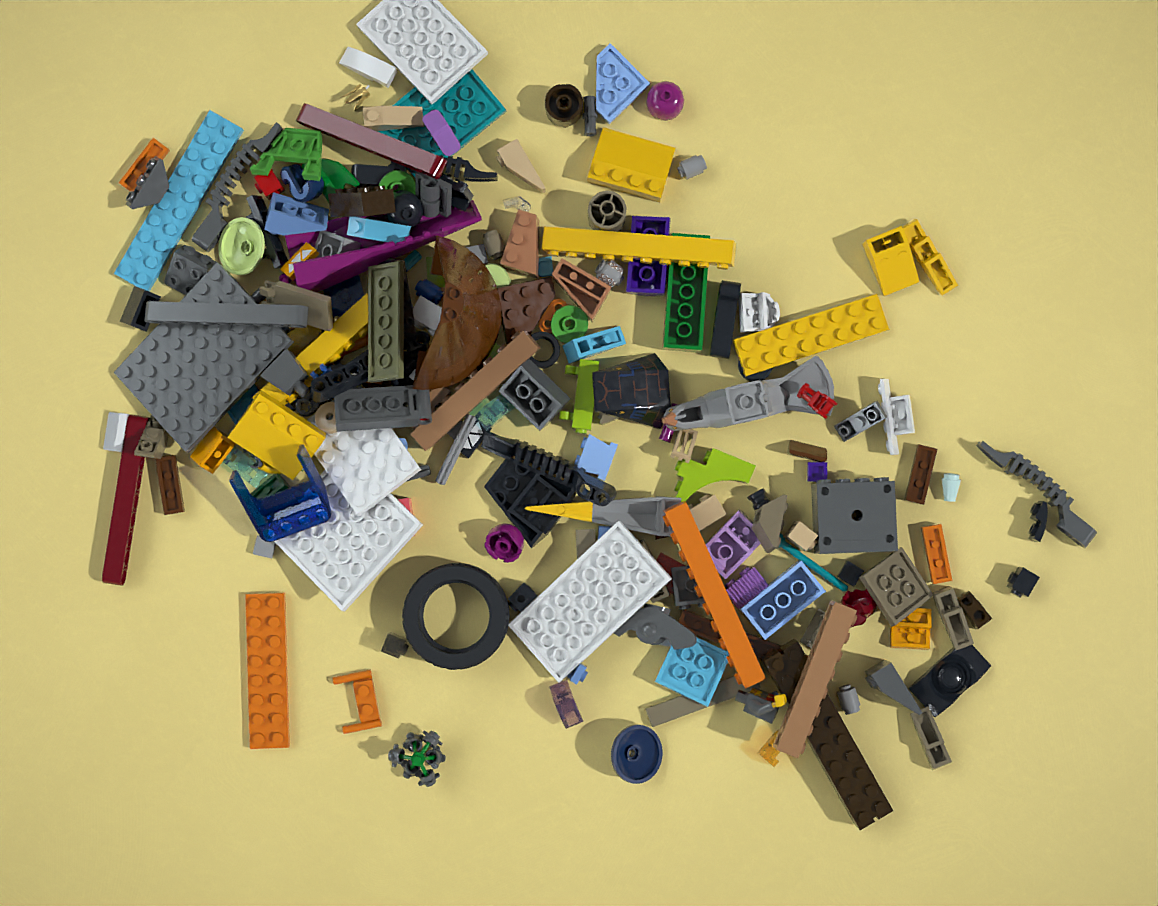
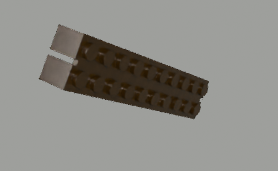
M795 639L779 647L780 651L783 652L782 655L779 651L774 650L761 657L780 694L786 695L787 706L790 704L808 659L801 645ZM827 693L825 699H822L820 702V713L817 718H814L812 733L810 736H807L806 740L854 825L859 830H862L875 822L873 818L876 817L879 820L893 812V809Z

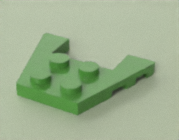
M285 128L271 144L272 148L259 157L260 161L256 165L253 164L250 167L252 174L268 176L274 161L306 164L302 172L304 180L320 181L322 161L321 131Z

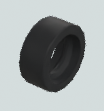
M539 331L530 335L535 341L539 339L548 340L552 344L553 354L546 361H538L533 356L529 359L541 369L551 367L557 362L560 355V346L557 339L548 332Z

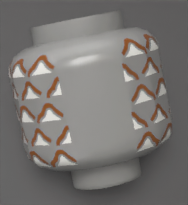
M602 260L595 270L596 278L611 287L614 285L619 286L624 279V276H622L623 268L614 261Z

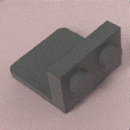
M183 245L174 252L164 282L167 286L187 295L217 262L212 260L210 256L199 253L193 247Z

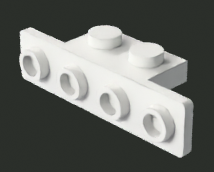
M880 379L878 391L882 395L883 402L881 407L887 415L883 423L884 431L888 437L886 448L890 455H898L897 435L915 433L910 395L891 397L889 379Z

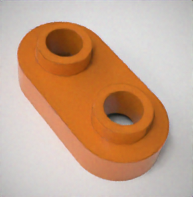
M563 299L553 300L539 321V328L542 332L553 334L551 327H546L545 322L551 321L556 312V305L567 306Z

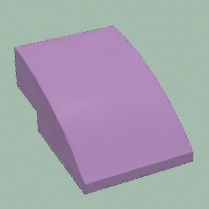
M740 509L705 544L718 573L725 579L761 544L752 530L753 522Z

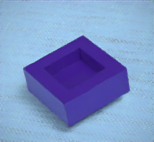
M807 462V482L827 479V462Z

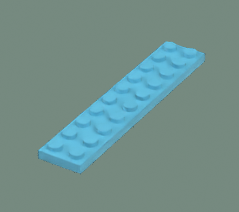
M209 110L169 178L167 192L160 203L154 204L115 270V275L136 287L150 292L244 130L241 127Z

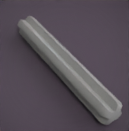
M466 415L435 481L438 484H446L476 421L475 416Z

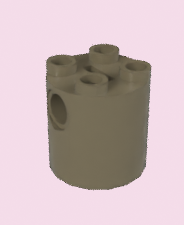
M607 190L593 196L588 207L590 227L593 230L620 231L625 224L627 208L624 199L614 191Z

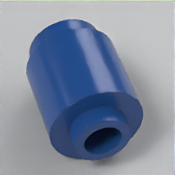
M427 279L420 280L415 287L418 297L422 296L438 305L444 295L439 286Z

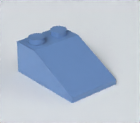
M273 192L264 230L275 235L324 231L327 229L329 209L307 202H298L294 198Z

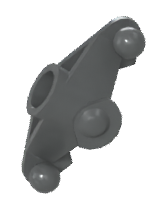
M646 603L644 608H640L614 632V634L620 637L629 630L636 631V635L641 642L651 645H659L667 638L674 650L690 648L697 642L696 635L669 615L671 609Z

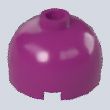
M669 81L655 84L647 95L646 104L648 111L653 117L663 121L672 120L677 117L684 105V96L680 87Z
M507 523L499 524L492 528L486 536L485 548L488 554L496 560L499 558L504 560L503 562L505 563L514 562L519 558L524 548V537L517 527Z

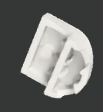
M765 292L740 294L738 300L740 332H759L769 329L779 320V305L777 302H774L770 294Z

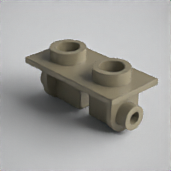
M819 608L800 640L802 644L811 649L826 613Z

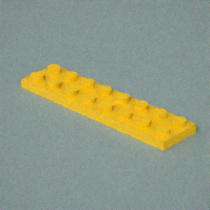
M874 294L734 339L733 343L746 377L890 329L878 294Z

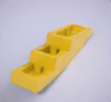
M914 219L904 225L902 228L911 251L940 295L943 296L957 287L958 284L941 253L937 252L930 237L926 236L918 219Z

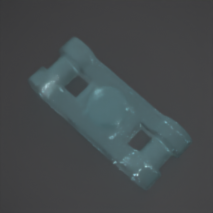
M236 446L233 447L223 460L228 467L256 489L260 485L259 482L269 474L258 468L250 467L247 463L253 465L255 462ZM233 454H235L237 458L234 461H231L230 458ZM253 469L257 472L254 478L249 475Z

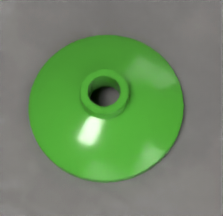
M396 170L389 172L379 183V186L385 185V189H392L397 184L398 188L393 190V192L405 190L416 193L414 179L404 171Z
M563 306L554 313L551 319L553 335L564 343L583 337L588 329V318L577 306ZM567 320L571 321L569 326H565Z

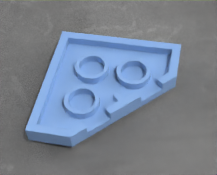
M611 43L597 55L596 112L610 124L650 86V83Z

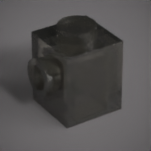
M390 632L386 637L381 652L399 659L407 653L409 648L408 640Z

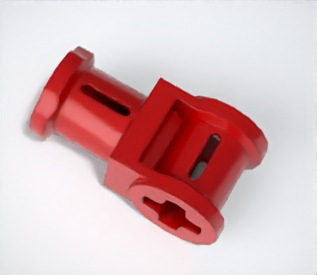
M805 383L797 394L799 399L802 398L808 402L812 410L827 419V414L833 406L838 404L826 394L814 391L808 383Z

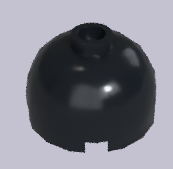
M399 190L393 192L396 212L386 213V219L390 223L411 226V228L415 227L423 216V207L420 199L409 191Z

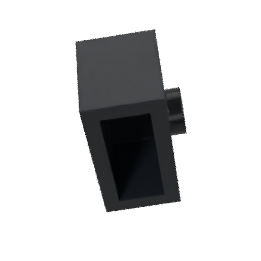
M134 286L120 322L147 332L150 323L144 321L146 302H159L161 296Z

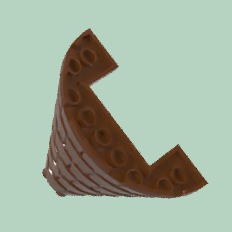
M437 235L430 274L443 276L445 290L440 322L428 351H418L412 388L417 390L443 388L467 378L489 356L496 343L501 326V301L496 283L488 268L472 251L463 245Z

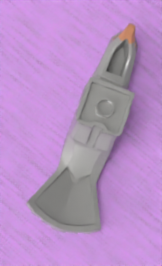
M816 355L784 377L762 381L757 380L711 391L704 396L670 407L666 410L662 423L672 431L708 427L722 428L763 419L791 410L819 415L812 410L808 402L797 397L798 391L805 383H808L814 391H820L822 394H826L831 399H834V384L823 360ZM833 408L830 410L827 416H831Z

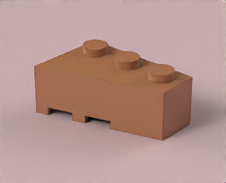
M518 209L500 264L505 269L539 279V218L536 214Z
M561 258L552 273V278L585 313L587 318L593 322L609 295L611 286Z

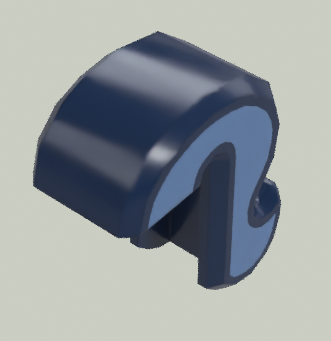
M299 164L282 167L280 172L282 182L285 185L289 184L290 192L296 201L304 203L321 196L324 190L322 177L320 181L304 180L302 176L303 169Z

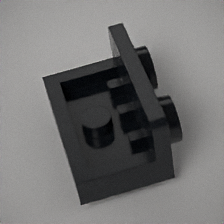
M442 174L439 179L452 184L451 206L461 211H466L474 196L469 190L468 185L460 180L455 182L451 177Z

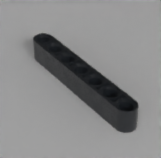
M417 331L416 334L404 339V350H407L404 351V359L408 357L417 358L419 350L428 351L430 336L427 332ZM368 354L312 380L311 399L315 402H324L367 382Z

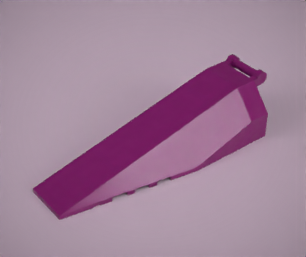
M471 200L466 211H461L451 206V214L447 218L440 214L432 218L422 216L420 222L410 229V235L404 237V241L397 243L347 235L349 217L328 220L325 231L361 243L360 249L293 263L296 277L293 281L296 282L298 287L316 293L368 271L369 266L378 265L389 258L395 259L434 242L436 235L445 237L482 221V217L474 200ZM385 214L364 217L389 222ZM320 231L285 235L289 257L291 258L306 242L315 248ZM284 273L279 276V281L288 284L292 281Z

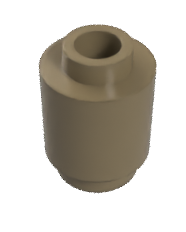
M497 230L483 234L484 239L482 241L489 258H494V260L502 258L505 245L501 235L498 234Z

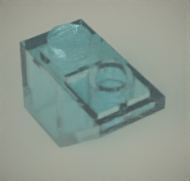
M500 394L487 403L475 417L487 431L500 422L515 407Z

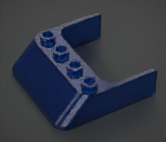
M304 444L299 446L297 457L309 481L264 498H255L249 493L237 470L232 471L229 482L260 538L265 542H274L325 523L331 518L332 511L325 484Z

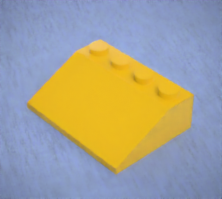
M603 127L592 159L587 182L660 203L676 148Z
M260 390L227 438L291 480H294L325 440L326 433Z

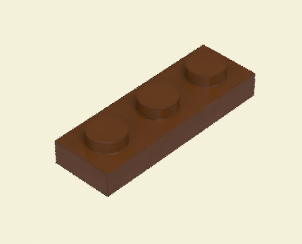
M917 445L904 498L905 501L921 505L925 504L937 454L936 448Z
M176 455L162 457L161 459L155 458L164 515L185 512Z

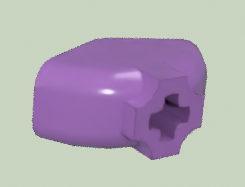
M433 110L423 117L426 128L444 155L450 156L460 149L459 141L438 110Z

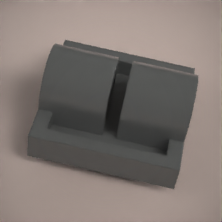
M416 172L415 195L421 201L423 216L432 218L440 214L447 218L451 214L452 184Z

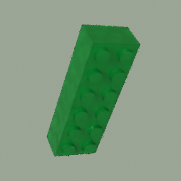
M672 233V234H671V236L696 237V238H709V239H710V235H696V234H683V233ZM671 262V265H669L663 350L701 353L708 268L697 267L698 264H690L689 267L679 266L675 262Z

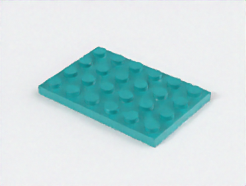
M473 69L433 104L414 87L392 105L422 107L423 117L433 110H438L459 141L460 149L507 112ZM425 124L424 127L377 131L435 155H443L444 158H448L436 145Z

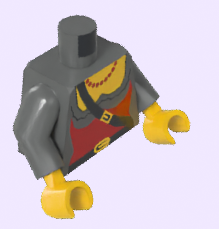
M752 688L750 693L738 690L735 701L745 704L744 712L771 724L778 713L779 707L787 703L785 694H780L777 690L769 693L757 688Z

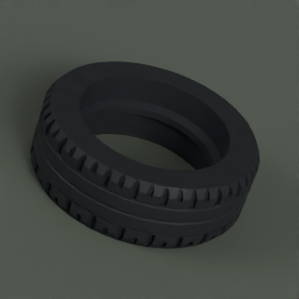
M450 563L429 570L412 585L404 602L402 622L409 644H411L413 650L422 659L439 668L462 670L479 665L492 656L499 648L508 630L510 618L509 605L500 584L489 573L474 565ZM450 583H463L475 588L484 597L489 609V623L484 635L475 644L462 649H451L438 644L428 634L424 624V608L428 598L435 590Z

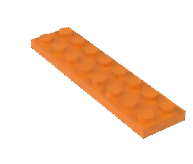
M285 593L245 594L250 749L289 748Z

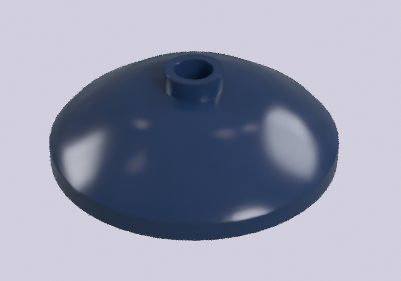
M628 726L617 735L611 749L612 766L616 774L628 783L640 784L650 780L657 773L662 762L663 750L658 735L647 726Z

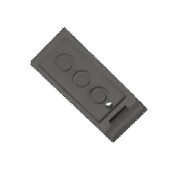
M413 385L347 390L334 397L336 432L415 427L418 424H430L432 422L429 390L412 389Z

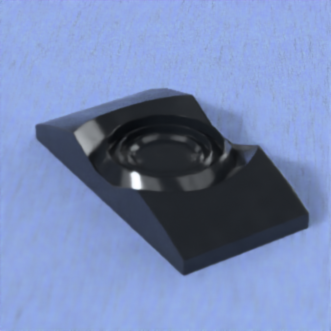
M973 645L955 650L953 647L908 689L924 707L929 706L933 717H936L951 706L964 691L975 684L988 671L991 664Z

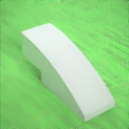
M349 46L339 64L387 88H389L397 73L394 66Z

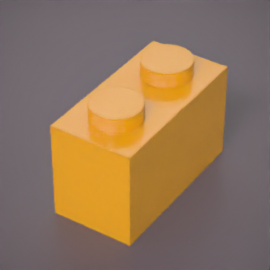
M213 427L190 457L200 467L213 474L236 443L227 438L228 435Z

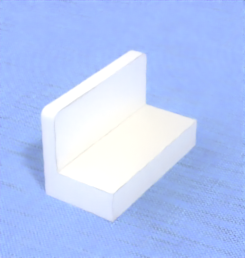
M109 412L103 446L104 450L122 452L129 414Z

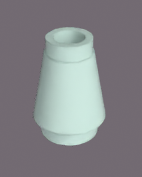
M944 473V478H942L944 501H956L961 482L959 474Z

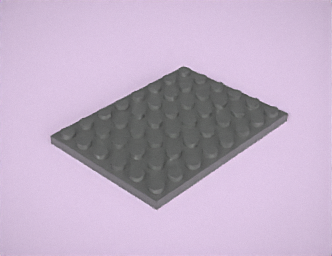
M218 262L180 301L258 304ZM158 324L114 371V374L180 447L189 453L261 377L260 375L294 341L281 327Z

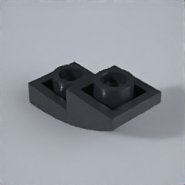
M1045 501L1034 503L1030 510V513H1032L1030 519L1036 521V524L1033 523L1030 527L1028 539L1034 542H1041L1046 528L1048 508Z

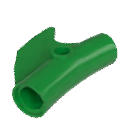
M322 158L321 177L324 181L322 193L328 203V194L336 193L335 189L344 188L346 183L355 187L359 186L357 179L341 163ZM302 164V169H303V170H304L306 164Z

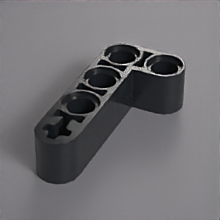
M722 280L720 283L710 348L711 357L729 359L741 283Z

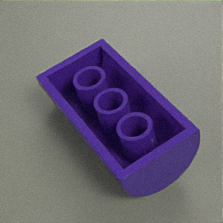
M632 216L631 233L669 236L671 218ZM633 259V262L628 263L626 292L640 296H664L667 265L659 264V261H652L651 264L641 263L640 260Z

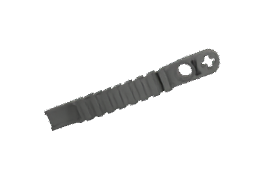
M277 122L263 138L250 140L247 144H243L242 151H238L236 153L237 157L230 161L232 163L230 167L227 166L225 168L226 173L221 174L220 182H216L215 186L217 187L215 190H211L210 193L212 194L213 201L207 198L205 202L212 206V210L192 237V242L206 252H210L220 240L222 231L228 224L223 219L222 207L224 204L228 206L230 202L223 196L227 194L231 197L233 193L227 186L236 187L232 179L234 177L239 181L242 178L237 173L238 170L244 174L247 173V170L242 166L244 162L249 167L253 165L252 161L248 159L249 156L253 157L257 162L260 161V156L254 152L255 149H258L263 154L272 148L271 144L283 130Z
M984 441L978 442L976 446L999 467H1006L1010 459H1012L1004 472L1007 474H1013L1014 472L1016 476L1023 475L1022 478L1025 480L1032 478L1030 483L1033 485L1039 484L1037 489L1040 491L1046 490L1043 496L1045 498H1052L1048 504L1051 507L1054 505L1058 506L1059 523L1056 527L1083 548L1088 546L1097 534V531L1070 510V504L1074 499L1066 497L1067 492L1064 489L1061 490L1059 484L1053 483L1051 477H1046V473L1043 470L1039 471L1037 465L1030 464L1031 461L1029 459H1023L1022 454H1016L1014 451L1001 453L994 450Z

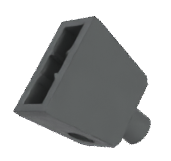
M285 349L260 375L289 396L296 391L303 397L310 390L304 383L309 375L295 355L288 349Z

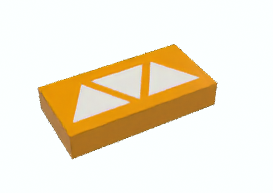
M306 242L280 270L293 281L296 279L293 263L315 259L320 253Z

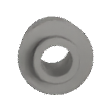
M694 155L679 162L680 166L677 167L681 178L685 177L686 180L703 173V170L707 169L702 155Z
M850 684L839 687V691L836 693L842 711L846 715L860 711V701L855 687H851Z

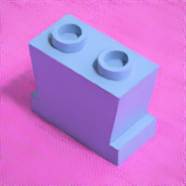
M589 434L588 438L584 437L580 447L583 448L582 455H577L574 464L578 465V469L581 467L586 469L585 473L598 475L597 479L605 481L618 444L611 442L608 445Z

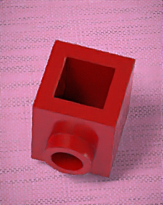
M272 169L268 176L257 175L254 177L257 182L254 185L260 194L264 193L268 200H271L273 192L281 194L285 191Z

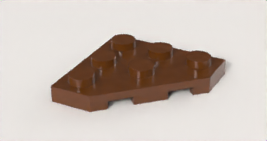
M552 277L497 287L501 301V319L506 344L508 345L513 341L511 337L517 331L522 332L526 330L529 335L532 333L556 296Z

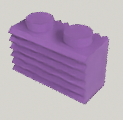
M746 567L739 573L741 577L736 581L731 579L724 585L730 600L737 609L743 607L769 586L755 567L751 569Z

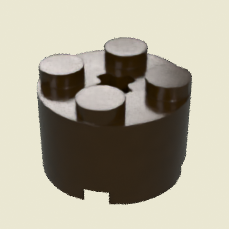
M558 84L548 91L545 99V111L548 119L553 124L566 128L575 124L581 118L583 99L580 91L571 84ZM561 103H562L563 105H565V104L567 103V106H568V107H563V108H562V107H561Z

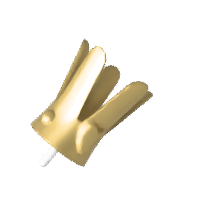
M359 84L353 91L342 97L353 93L346 100L347 104L360 97L353 109L356 111L364 99L370 96V93L366 90L370 86L368 85L365 88Z

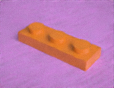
M152 138L119 181V184L129 191H134L137 186V179L140 175H144L147 170L146 165L151 158L154 159L155 156L163 160L170 150L155 138Z
M936 524L921 527L932 584L952 581L942 525Z

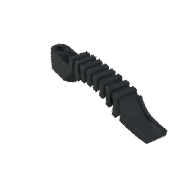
M439 155L447 161L445 172L447 176L452 177L453 167H455V181L460 180L462 168H465V181H498V173L479 171L468 160H463L462 157L454 159L453 156L444 158L443 155ZM392 161L388 166L353 164L351 174L357 179L359 186H379L381 179L387 173L396 170L407 173V167ZM409 168V170H411V173H412V174H415V173H416L415 170H412V169Z
M488 430L485 432L481 445L482 448L507 460L515 456L513 463L518 464L523 459L524 466L532 463L531 468L537 469L541 467V472L548 470V475L553 476L556 474L555 479L559 481L564 478L562 484H571L579 497L598 506H606L615 499L617 492L612 485L585 474L586 469L582 467L578 469L577 464H571L566 459L562 460V457L554 456L551 452L547 453L545 449H538L533 444L528 445L526 441L521 442L519 439L505 438ZM585 484L590 487V491L586 489Z

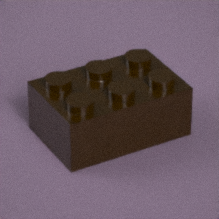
M385 185L356 186L348 189L340 188L335 189L336 193L328 194L331 217H365L396 212L393 189H385Z

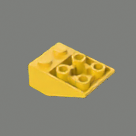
M902 226L867 239L862 244L883 296L919 283L910 245Z

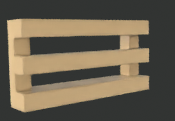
M692 429L679 430L671 458L676 456L678 460L682 461V459H685V462L689 463L698 431ZM683 431L686 433L681 450L678 452L677 448ZM689 434H692L688 454H684Z

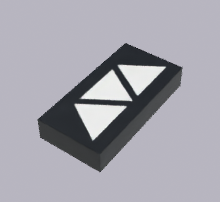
M476 417V421L461 453L469 459L482 443L485 432L487 430L491 431L492 428Z

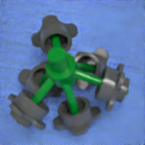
M424 730L422 733L425 736L409 732L406 735V741L403 742V747L414 752L412 756L405 755L404 749L399 748L398 744H394L393 749L389 751L388 759L392 762V767L401 764L404 769V778L419 777L421 780L418 782L419 786L425 785L430 787L436 783V779L440 777V774L434 773L432 769L426 770L423 763L426 761L433 769H437L441 762H445L446 756L442 754L438 744L442 746L443 743L439 741L440 736L434 731L428 733ZM424 741L426 744L423 747V749L419 751L422 748V742ZM429 746L432 747L433 749H432V750H429V751L426 753V756H425L424 753L426 752V750L428 749V747H429Z

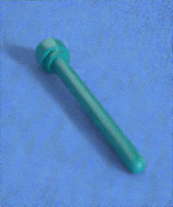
M780 533L781 542L778 548H783L841 591L846 592L848 590V586L787 543L783 534Z

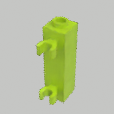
M580 359L579 367L566 365L565 374L578 375L574 413L560 411L559 419L571 420L572 429H575L576 433L587 434V431H591L594 409L592 372L598 371L599 361Z

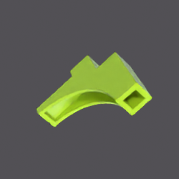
M712 448L711 451L707 450L703 459L706 462L705 465L691 459L689 463H686L685 459H682V461L678 460L674 470L677 471L676 475L683 479L682 481L678 480L674 491H677L675 497H681V502L686 501L700 488L719 481H738L748 484L756 465L715 448Z

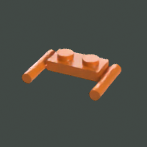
M371 669L333 677L334 685L353 681L361 723L343 726V734L381 727L382 722Z

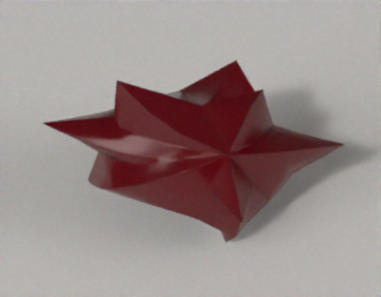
M855 589L853 592L847 591L842 597V605L857 610L856 622L850 628L863 625L866 619L877 611V604L867 589L864 591Z

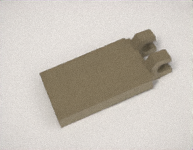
M266 280L264 282L265 287L261 286L259 288L260 294L266 296L267 302L263 301L261 304L309 307L307 325L329 332L333 328L331 297L282 281L275 283Z

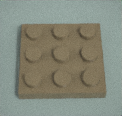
M902 547L859 577L891 627L897 625L934 596Z

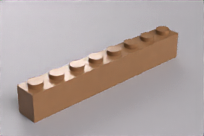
M526 330L522 332L517 331L511 337L513 341L508 345L504 343L498 348V354L494 358L490 356L482 363L484 367L480 371L477 369L468 376L470 380L467 383H460L454 389L456 393L451 397L447 395L440 402L442 405L437 410L433 408L431 410L432 422L430 424H418V426L412 427L414 431L410 435L425 451L433 447L467 414L510 377L521 364L526 362L541 348Z
M830 601L773 744L776 750L799 758V755L804 753L806 748L805 740L812 733L813 720L820 713V702L827 695L828 688L826 687L829 680L831 681L835 675L834 667L836 662L841 660L843 654L841 649L843 644H846L849 640L850 633L848 632L851 625L853 626L856 622L857 610L835 601Z

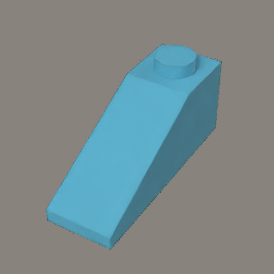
M349 217L347 235L397 243L404 241V237L410 235L411 226L364 217Z
M620 326L573 339L563 345V349L570 364L625 345L626 341Z

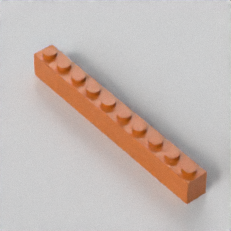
M682 501L663 510L665 514L662 516L666 527L670 526L673 531L670 536L674 544H678L681 549L678 553L682 562L686 561L689 568L686 571L691 580L694 579L697 584L694 589L698 597H703L705 603L702 606L706 615L710 614L713 619L710 624L714 632L718 631L721 637L718 641L722 650L726 649L729 656L726 659L730 667L734 666L737 672L734 674L738 685L742 684L746 689L765 680L766 677L687 503Z

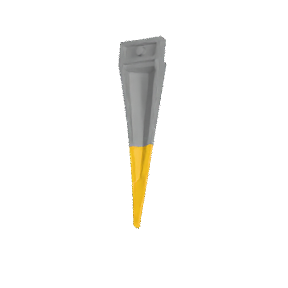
M656 496L617 499L603 507L592 502L527 506L525 509L614 526L618 521H621L629 530L658 536H670L673 531L670 526L666 527L662 516L665 514L663 510L680 503L681 497Z

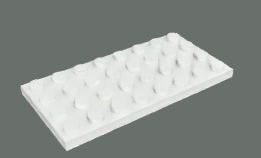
M618 521L508 626L557 682L560 683L672 578L622 522Z

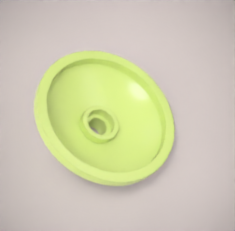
M240 217L229 222L221 233L218 246L219 257L224 268L236 275H246L252 272L259 265L264 254V235L260 226L252 219Z

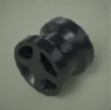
M764 488L747 497L753 503L754 510L771 501L770 498L766 497Z

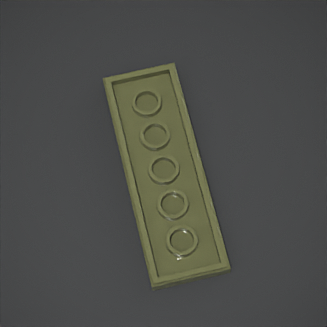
M401 261L368 267V382L372 383L404 378V262Z

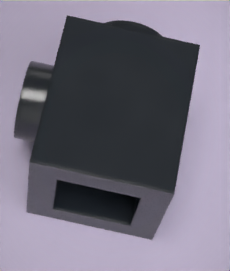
M1018 567L1008 577L1007 582L1009 583L1007 587L1012 589L1010 593L1019 598L1022 596L1029 597L1040 577L1024 567Z
M524 582L508 598L510 601L508 605L515 612L518 610L522 612L538 595Z

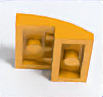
M917 608L897 625L890 628V648L929 650L930 629L932 628L931 609Z

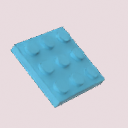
M697 638L696 644L690 648L674 650L671 645L655 679V683L708 707L728 663L726 659L729 656L728 652L700 638Z

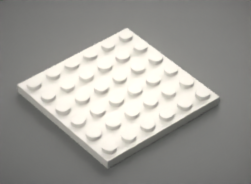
M324 470L298 499L301 504L276 523L267 535L341 611L345 612L423 524L391 493L359 517L327 471Z

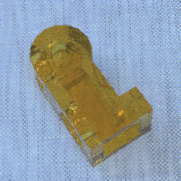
M779 730L774 732L757 752L773 767L778 764L779 761L776 759V756L781 752L773 747Z

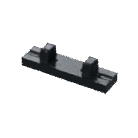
M251 195L246 199L252 213L246 216V218L254 220L263 232L266 248L262 258H271L274 268H281L288 259L278 234H271L269 231L264 230L268 211L262 196Z

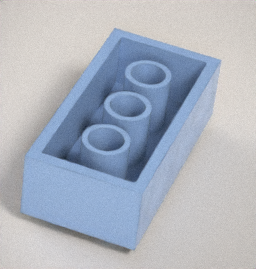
M798 560L768 584L769 586L741 607L740 611L760 636L766 640L826 591L805 564Z

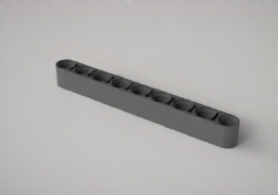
M146 302L144 321L155 324L306 328L309 307L302 305Z

